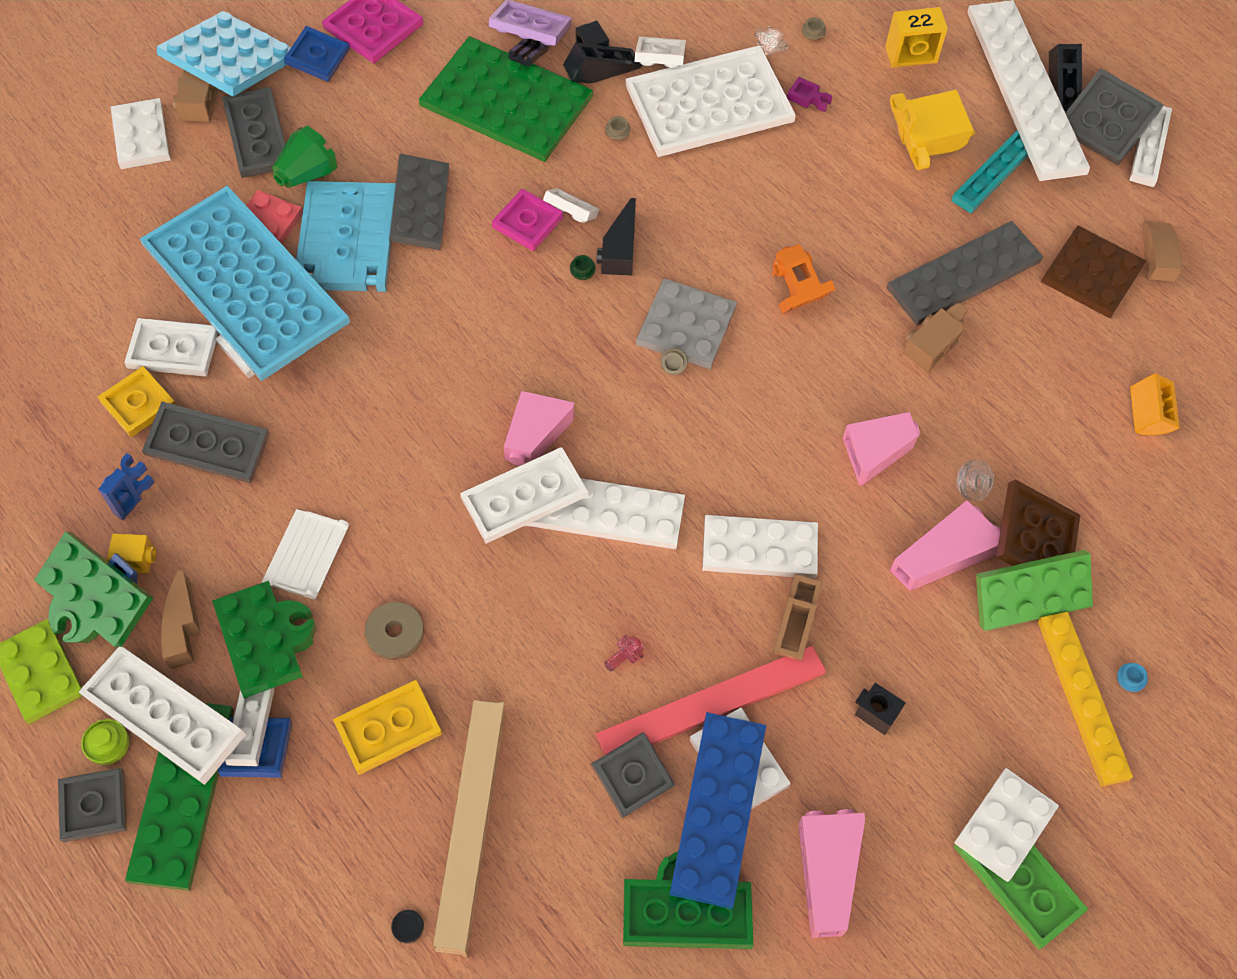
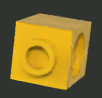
M112 533L106 560L109 562L116 553L133 567L137 573H149L151 563H154L156 560V547L153 546L148 536Z

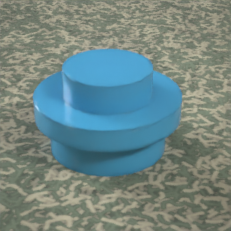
M1127 663L1118 670L1117 681L1126 691L1139 692L1147 685L1148 676L1146 670L1141 665Z

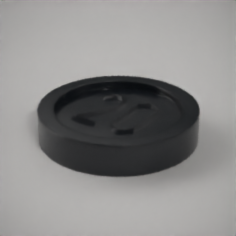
M403 910L394 917L391 930L399 942L410 944L421 937L424 931V922L416 911Z

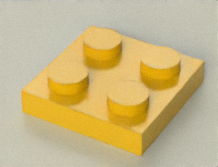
M144 366L97 396L100 403L130 438L154 422L161 402L176 405L174 400Z

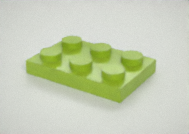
M48 619L0 643V669L25 722L28 724L82 696L79 693L82 686L57 635L51 630Z

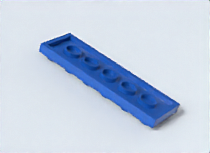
M706 712L669 895L733 909L766 725Z

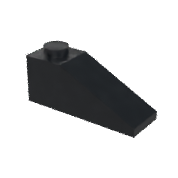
M575 43L563 66L572 82L595 83L640 69L642 64L635 62V52L631 48Z
M1057 44L1049 51V79L1065 113L1082 92V44Z
M630 198L603 237L602 248H597V264H601V274L632 276L636 198Z

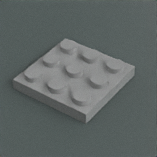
M664 278L636 339V345L662 354L670 348H679L684 351L689 363L711 370L736 310L737 302Z

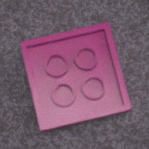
M349 0L324 19L322 24L326 31L339 40L349 43L350 48L374 64L423 25V17L398 0Z

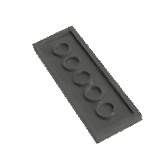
M1010 221L890 281L887 289L913 322L919 325L923 323L928 315H935L941 308L947 311L956 303H962L1039 264L1043 256L1015 223Z

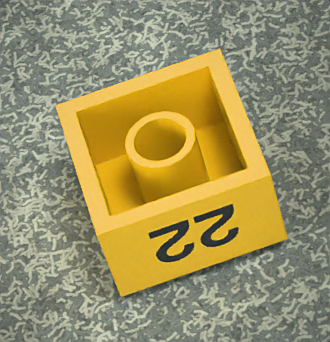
M940 7L893 13L885 45L892 68L938 63L948 29Z

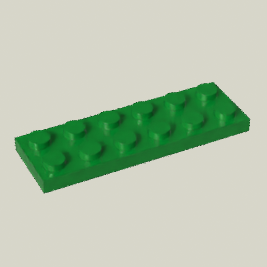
M204 703L228 720H230V717H233L234 709L232 706ZM158 751L125 881L128 884L191 891L219 775V768L204 785Z

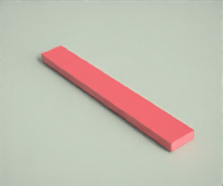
M812 645L805 648L802 661L789 657L780 658L596 733V738L604 755L642 732L645 733L651 745H654L703 725L706 712L725 716L739 708L747 707L825 674L826 670Z

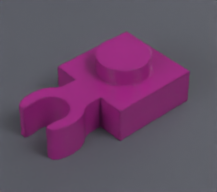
M798 77L788 91L787 99L806 108L813 104L818 110L826 112L827 105L832 102V95L820 93L819 85Z

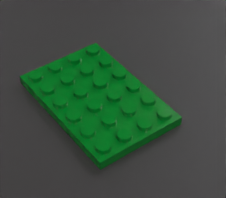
M469 36L421 95L419 106L546 162L592 99L593 90L535 64L526 66L509 60V53Z

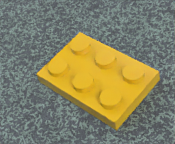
M417 680L333 719L358 775L442 735L441 729Z

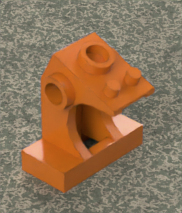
M800 244L791 247L787 246L776 252L772 276H783L790 293V297L778 304L782 314L826 297L836 290L832 280L820 284L812 266L811 254L808 250H804ZM797 266L806 277L805 280L800 282L797 281L793 272V268Z

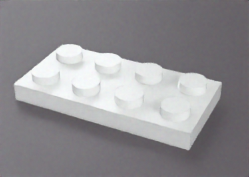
M561 447L460 493L485 544L587 497L588 491Z
M705 515L702 571L794 577L797 574L816 579L818 568V523Z

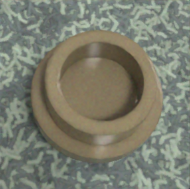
M816 17L809 18L802 28L803 35L811 40L823 38L826 32L824 22Z
M613 117L606 125V134L611 139L622 140L628 137L630 133V125L623 117Z
M670 348L661 357L662 368L672 375L682 373L688 364L686 354L679 348Z

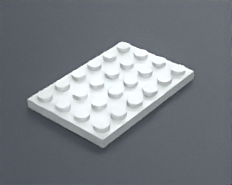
M760 45L626 79L625 86L657 157L795 122L796 115Z

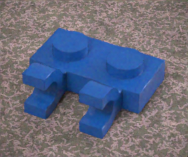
M128 453L121 459L120 466L122 470L117 468L111 475H108L98 489L113 514L121 520H124L142 500L140 494L155 483L148 474L143 480L137 481L147 468L141 461L136 466L130 468L134 460Z

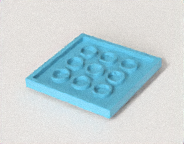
M222 11L158 45L157 55L225 93L235 96L286 66L284 64V57L291 47L254 28L250 24L239 20L230 13Z

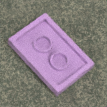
M505 0L490 16L489 27L495 28L502 33L509 32L519 35L523 39H533L540 41L544 45L555 46L571 27L572 17L512 0Z

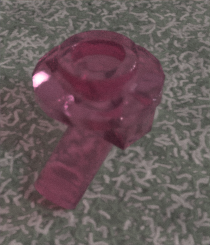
M624 635L617 643L620 650L606 660L604 664L609 671H613L627 659L634 663L643 658L642 651L644 647L637 637Z

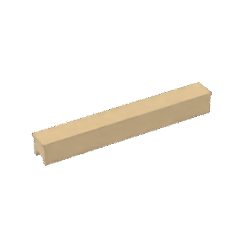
M473 701L433 942L436 952L468 957L505 718L504 702Z

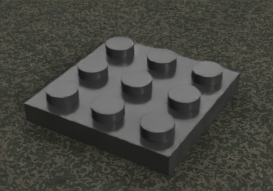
M1100 68L1065 114L1078 142L1119 165L1162 110L1164 104Z

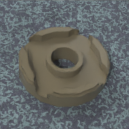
M389 602L379 606L370 614L365 623V637L369 648L376 655L388 660H395L394 658L410 656L419 648L424 636V625L420 614L412 606L402 602ZM393 625H399L403 628L401 634L396 637L386 634L388 628Z

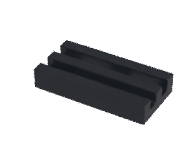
M523 39L509 50L508 59L531 66L549 50V45L540 44L541 42L537 40Z

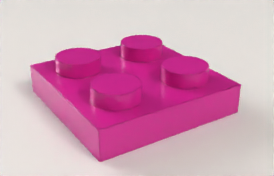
M521 189L493 219L492 228L534 252L563 219V212L528 191Z

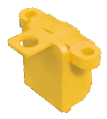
M957 90L912 100H906L903 93L893 94L890 97V105L898 126L899 137L903 145L906 146L909 156L918 171L929 168V156L957 151L968 144L970 137L975 134Z

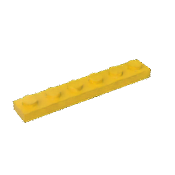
M1063 612L1041 617L1038 620L1039 627L1100 786L1104 787L1131 780L1133 775L1069 613Z

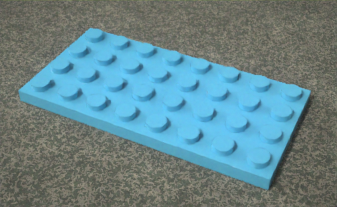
M228 185L140 238L144 248L260 381H263L350 323L347 314Z

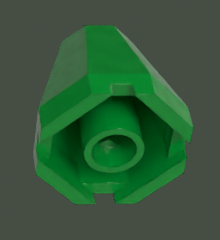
M308 125L303 128L300 127L291 134L272 166L273 178L280 186L290 188L331 174L338 168L335 153L331 148L326 150L324 147L326 140L321 134Z

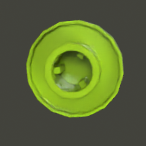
M111 719L99 720L91 724L84 732L81 740V749L84 755L94 764L102 766L111 765L121 760L127 753L130 745L129 734L125 727Z

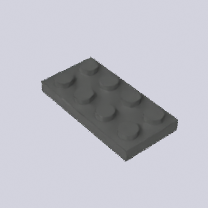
M271 87L239 93L235 96L222 97L241 178L272 172V166L284 148L285 142Z
M400 153L389 241L440 250L449 163Z
M161 402L142 452L149 457L251 483L269 432L267 429Z

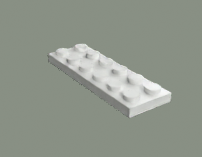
M580 478L588 491L587 497L526 525L676 549L685 495Z
M118 647L79 691L83 697L204 785L247 735L241 728L123 647Z

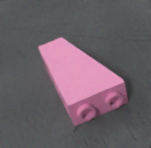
M965 501L894 560L890 572L909 591L996 556L1001 529L989 522L978 507L973 506L969 501Z
M853 809L839 810L836 814L824 815V811H810L806 813V816H802L798 823L811 938L843 936L848 930L865 824L864 813H855Z

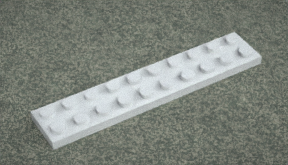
M1014 0L969 6L967 14L1039 181L1088 175L1090 166Z

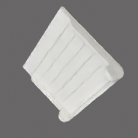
M296 509L262 583L269 581L272 587L315 600L349 527V523L344 520L338 521L312 512Z

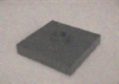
M644 732L590 764L621 818L675 786Z
M122 768L58 779L60 841L64 843L127 831L125 779Z

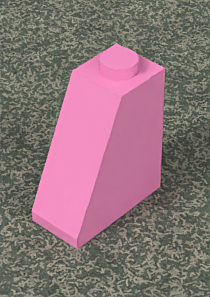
M521 391L504 444L505 460L514 465L521 466L539 458L573 422L575 417L574 402Z
M910 412L846 426L843 441L859 485L867 483L914 448L920 431L917 422H913Z

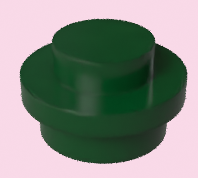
M579 255L570 264V273L578 280L590 279L595 274L596 266L589 256Z

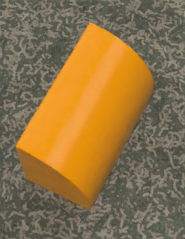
M1154 373L1130 386L1135 433L1141 435H1162L1180 428L1174 381Z

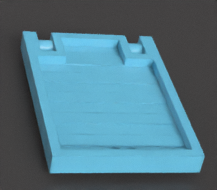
M307 182L296 260L306 271L314 272L309 274L323 290L367 291V285H376L378 292H386L392 242L389 241L395 183Z

